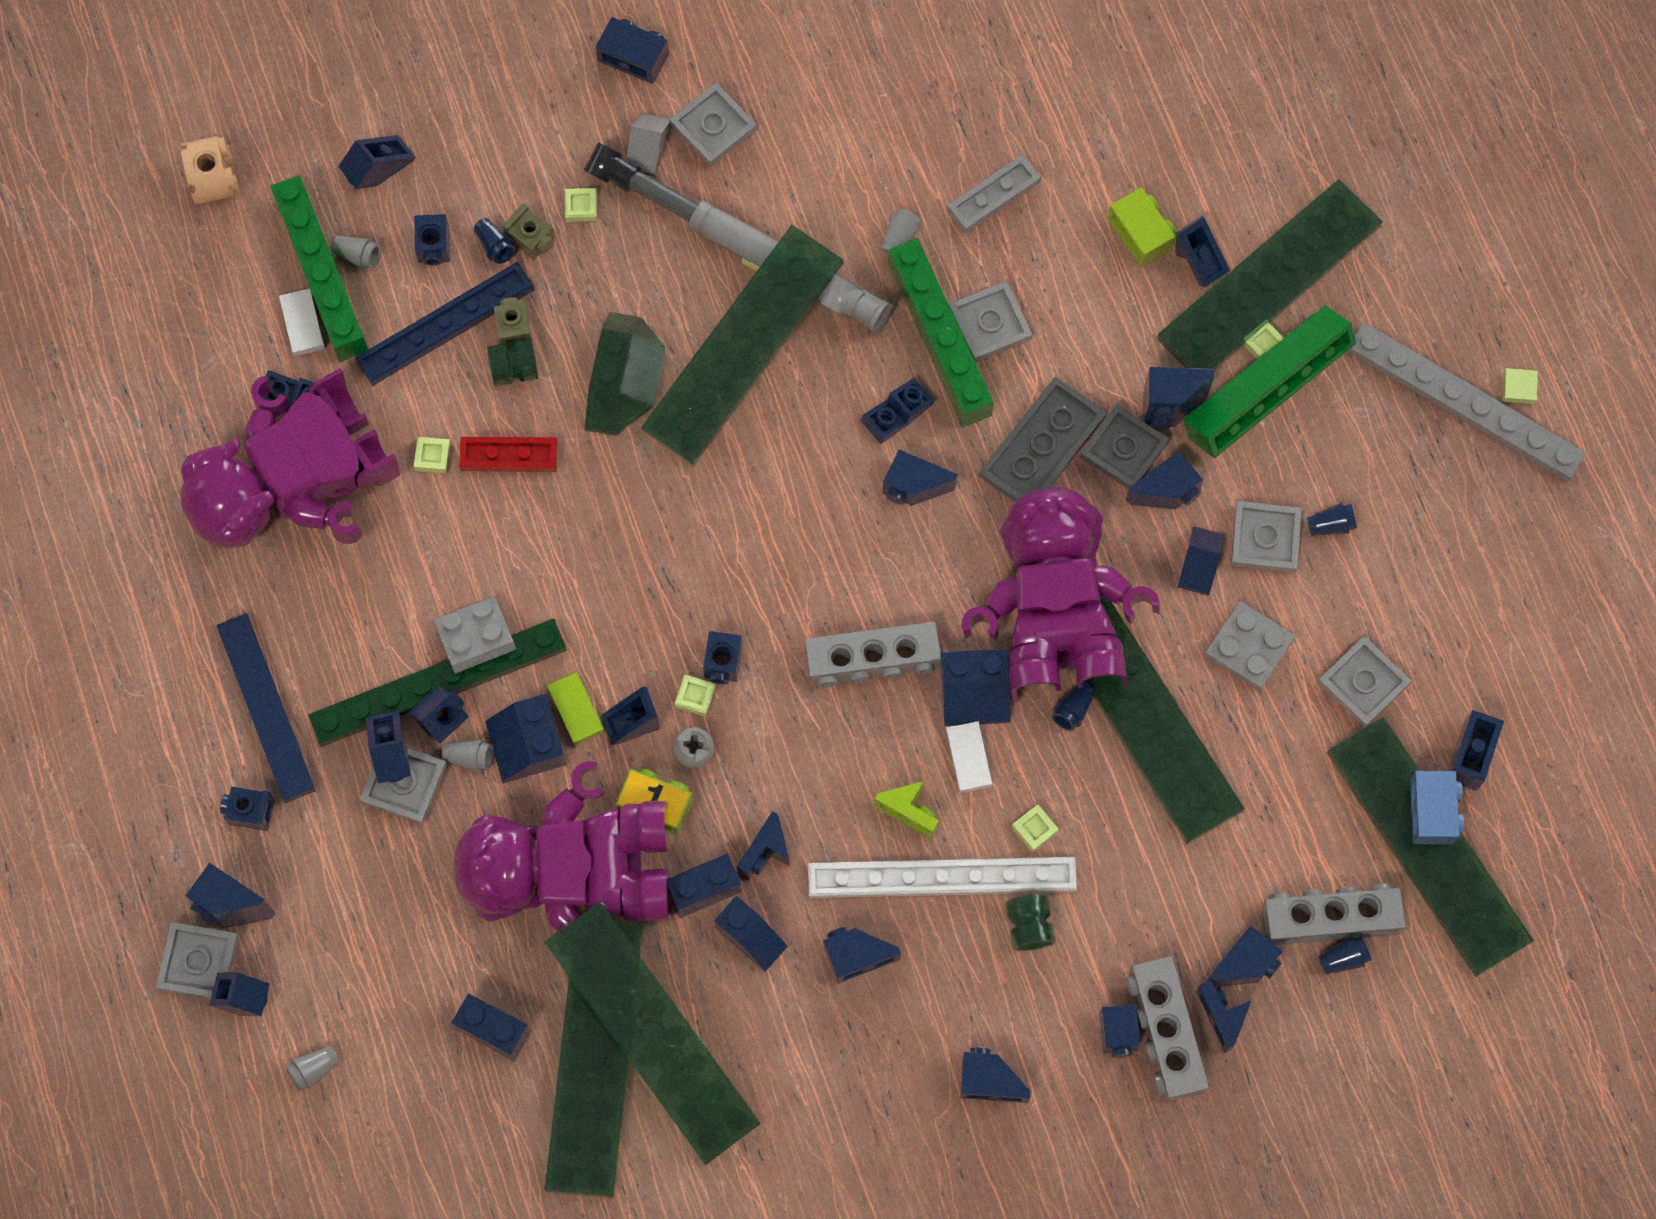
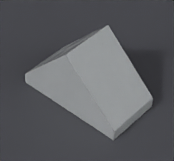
M641 113L631 126L626 161L629 160L641 167V172L646 175L656 176L670 130L669 119Z

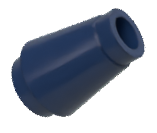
M483 218L475 224L474 231L489 260L502 264L514 256L516 252L514 240L488 218Z
M1341 502L1313 516L1307 517L1311 536L1350 534L1349 530L1357 529L1351 503L1343 505Z
M1085 682L1082 683L1083 688L1075 686L1053 707L1052 719L1064 730L1073 731L1075 727H1080L1095 694L1093 687Z
M1351 935L1323 955L1318 956L1326 975L1365 967V963L1372 961L1361 935L1355 938Z

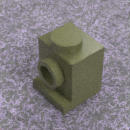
M524 203L503 224L504 232L514 240V245L533 260L540 253L545 254L553 245V228L530 211ZM531 228L535 230L531 233H527Z
M513 297L501 300L499 306H494L502 351L532 346L533 340L525 301L519 302L517 298Z

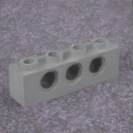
M935 622L805 639L810 685H818L819 688H830L836 686L837 682L848 680L853 684L865 683L871 677L883 676V679H896L901 677L902 673L915 672L917 675H927L935 672V669L940 668L941 664ZM902 647H909L915 654L910 658H903L898 655L897 651ZM870 651H876L881 654L882 658L878 662H869L864 656ZM842 655L847 657L850 662L846 666L838 667L833 664L832 660L834 657Z
M1378 884L1370 886L1369 891H1357L1356 887H1344L1337 889L1336 893L1323 894V890L1305 891L1303 896L1290 897V893L1285 892L1271 894L1270 899H1266L1262 905L1265 937L1275 945L1347 939L1351 935L1353 938L1360 935L1363 938L1401 934L1406 927L1400 888L1390 889L1389 884ZM1368 904L1374 911V917L1366 918L1359 913L1358 905ZM1331 906L1338 909L1341 919L1337 921L1330 920L1325 914V908ZM1299 909L1305 912L1307 922L1303 924L1295 922L1291 916V911Z
M1172 956L1133 965L1130 970L1131 976L1126 977L1131 997L1136 996L1139 1004V1009H1136L1138 1026L1140 1029L1145 1028L1148 1042H1144L1148 1061L1155 1062L1158 1074L1153 1075L1157 1094L1164 1095L1165 1102L1168 1103L1206 1093L1209 1086ZM1151 990L1162 992L1165 996V1003L1162 1005L1151 1003L1148 999V992ZM1163 1022L1170 1024L1174 1029V1036L1171 1038L1160 1036L1157 1031V1025ZM1171 1055L1178 1056L1183 1061V1069L1180 1071L1171 1070L1166 1064V1058Z

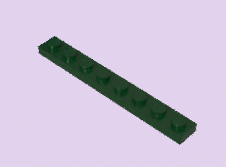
M553 618L511 635L516 650L458 673H454L450 660H446L308 714L319 745L323 747L367 730V717L399 710L400 716L405 715L437 686L446 692L452 689L458 694L567 651L555 619Z

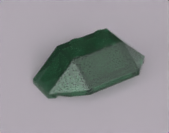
M610 312L601 329L588 389L585 431L617 436L624 428L634 423L654 406L666 348L641 317Z

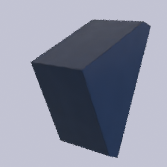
M1193 526L1177 588L1209 596L1225 534Z
M641 687L601 715L611 745H617L660 729L658 717L647 687Z

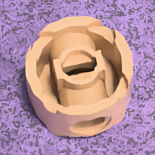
M214 136L181 143V156L188 186H191L192 190L194 189L195 193H191L195 205L232 198L234 194L240 193L236 175H233L232 168L228 167V164H233V158L225 137Z

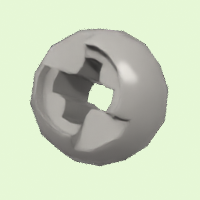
M698 727L686 728L681 731L673 743V754L676 760L683 766L691 769L706 765L712 759L715 751L711 735ZM692 742H698L699 748H701L696 750V754H690L689 748H687L692 745Z

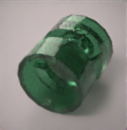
M532 339L515 341L512 347H508L505 343L487 346L494 387L512 384L514 378H518L521 382L539 379Z
M1026 895L1010 899L1005 903L1007 917L1012 924H1015L1010 930L1013 950H1036L1056 943L1053 923L1046 921L1051 916L1048 895Z

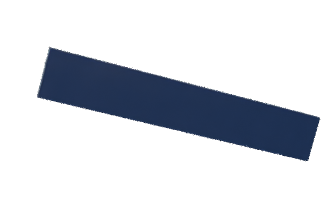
M516 262L356 356L355 360L370 384L374 386L494 315V306H499L501 300L511 297L519 300L535 290L534 285L519 263Z
M243 614L216 625L284 803L315 792L316 789L248 614Z

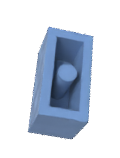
M1415 771L1410 778L1413 844H1454L1460 837L1459 834L1464 832L1463 814H1458V802L1462 800V783L1456 780V771Z

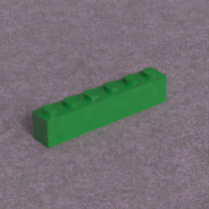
M300 175L270 185L339 363L362 354L368 350L367 344Z
M917 238L889 249L888 266L962 427L991 417L994 404L992 397L919 239Z
M1326 305L1315 314H1312L1304 323L1291 333H1288L1278 344L1263 353L1258 360L1241 371L1222 389L1216 391L1212 397L1197 409L1192 410L1183 419L1189 440L1215 459L1356 345L1352 323Z

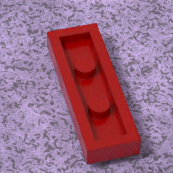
M460 437L459 468L460 471L557 472L558 440L557 437Z

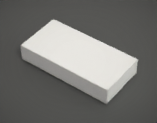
M310 288L280 295L279 298L294 357L325 349Z
M979 721L946 727L959 793L992 787Z

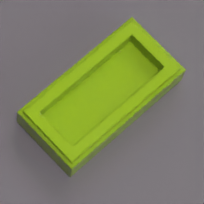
M577 672L547 685L574 746L604 733V729Z

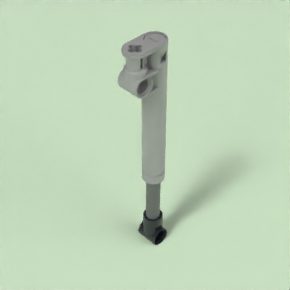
M599 142L597 143L584 171L604 182L612 181L615 186L626 192L633 190L689 222L688 227L699 234L702 233L709 240L816 298L821 304L839 314L859 321L866 325L869 330L880 333L884 329L892 315L894 305L881 300L869 291L719 208L715 209L710 203L706 201H701L699 204L642 173L641 167L629 160L621 159L622 154Z

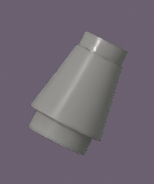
M898 208L897 212L891 215L880 249L889 254V249L909 242L920 229L918 226L920 222L919 217L910 211Z
M337 235L331 246L333 254L362 269L374 268L378 264L381 255L380 245L375 243L373 239L342 237Z
M485 740L445 742L442 749V760L479 773L482 770H489L493 762V745L486 743Z
M327 1046L324 1049L322 1048L291 1060L292 1064L287 1066L286 1070L296 1088L301 1091L306 1087L310 1089L340 1062L331 1046Z

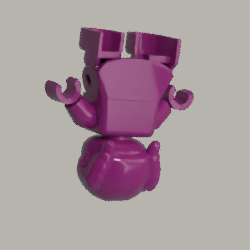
M341 368L314 382L307 393H302L278 422H276V417L284 413L289 406L287 397L279 394L278 398L273 401L264 400L263 398L271 391L268 377H259L254 382L251 388V395L256 410L252 412L243 431L244 449L251 467H248L241 459L234 457L241 446L237 439L230 440L224 445L214 446L193 453L186 457L181 466L184 482L181 488L180 499L184 515L194 531L202 539L212 545L223 548L243 547L251 543L254 534L268 524L271 517L270 505L272 503L281 517L290 518L299 527L325 529L327 526H330L332 534L337 541L344 544L358 542L362 537L359 527L355 524L349 526L339 525L344 517H352V503L350 501H343L337 503L330 510V505L323 503L325 502L324 499L344 497L353 493L357 488L367 487L371 484L382 486L400 476L396 456L394 454L388 457L385 455L375 429L359 437L353 443L350 435L368 426L369 423L366 414L360 415L354 405Z
M1049 487L1037 489L1026 493L1013 504L1007 518L1003 521L1000 535L1011 560L1016 566V576L1005 578L998 582L985 602L987 608H972L965 613L962 619L961 627L965 639L972 636V628L976 623L986 622L990 624V629L988 630L990 638L996 641L999 636L997 620L999 618L1005 619L1018 607L1011 653L1008 658L1010 690L1014 703L1019 702L1017 689L1027 685L1051 684L1056 687V691L1061 690L1059 670L1075 668L1078 688H1083V681L1089 678L1113 675L1121 677L1124 689H1128L1123 644L1117 638L1112 623L1101 604L1100 596L1117 605L1123 603L1124 614L1130 624L1135 620V612L1132 610V607L1137 602L1145 601L1152 606V612L1160 614V602L1157 594L1152 589L1146 586L1132 588V585L1113 567L1097 565L1095 557L1102 536L1103 517L1097 508L1089 504L1082 495L1067 488Z
M586 761L576 766L572 772L571 783L573 788L571 790L566 788L546 805L541 826H525L504 817H495L490 814H485L476 819L472 827L464 833L457 844L454 853V877L457 890L462 898L475 909L478 917L488 922L507 918L524 909L539 907L542 903L545 904L546 918L550 926L570 941L576 939V950L580 959L589 965L598 966L604 964L601 957L595 958L589 955L586 948L587 942L594 936L605 939L609 932L598 928L589 929L587 927L589 922L578 910L577 906L592 907L624 917L630 921H672V915L668 913L667 874H669V869H646L642 871L641 851L645 853L668 852L665 839V808H668V802L644 801L641 803H627L621 806L620 809L616 808L587 820L575 821L585 806L583 803L585 799L593 800L605 794L598 787L591 791L583 788L581 783L583 775L591 770L596 771L598 765L597 762ZM536 886H538V893H535Z

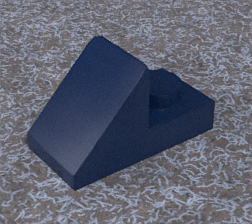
M1201 216L1176 233L1175 254L1177 257L1187 260L1199 286L1207 287L1230 271L1204 217Z
M773 811L737 866L738 875L748 881L754 873L759 875L768 861V858L765 857L766 853L785 865L790 866L779 816Z
M1211 980L1199 985L1196 993L1223 1051L1226 1053L1231 1051L1236 1044L1251 1001L1226 1011L1225 1006L1228 1005L1226 996L1221 987L1215 988Z

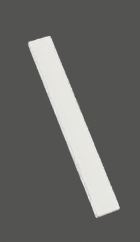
M1075 857L808 863L809 898L1061 893L1077 891Z

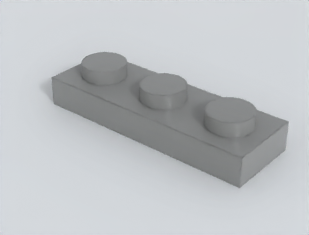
M1020 155L948 204L947 211L961 229L967 233L1038 185L1041 177L1026 158Z

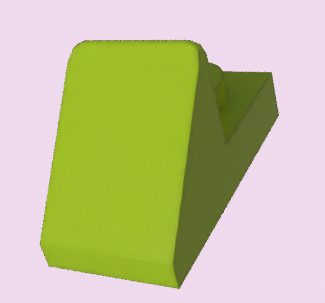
M924 782L910 784L877 794L874 807L926 837L933 838L939 826V820L935 818L936 814L925 806L919 805L918 808L913 806L923 790Z

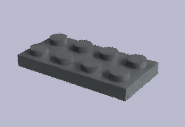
M1054 377L980 470L979 477L1014 502L1028 492L1051 487L1106 418L1107 412L1057 377Z

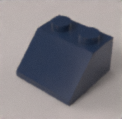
M1149 367L1143 390V422L1156 430H1167L1170 427H1176L1192 410L1196 409L1207 399L1214 378V369Z
M1007 649L941 652L940 670L944 726H957L978 721L979 725L1010 723V681Z
M546 694L515 702L485 721L503 784L567 765Z
M210 862L185 895L192 903L189 909L211 927L218 923L224 928L269 920L276 914L265 899Z

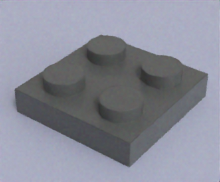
M1116 404L1082 450L1080 458L1129 490L1145 477L1168 445L1170 439Z

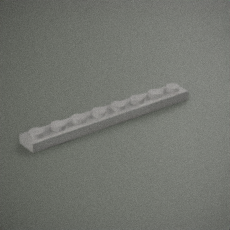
M1365 322L1355 336L1356 345L1347 351L1354 357L1567 482L1586 454V452Z

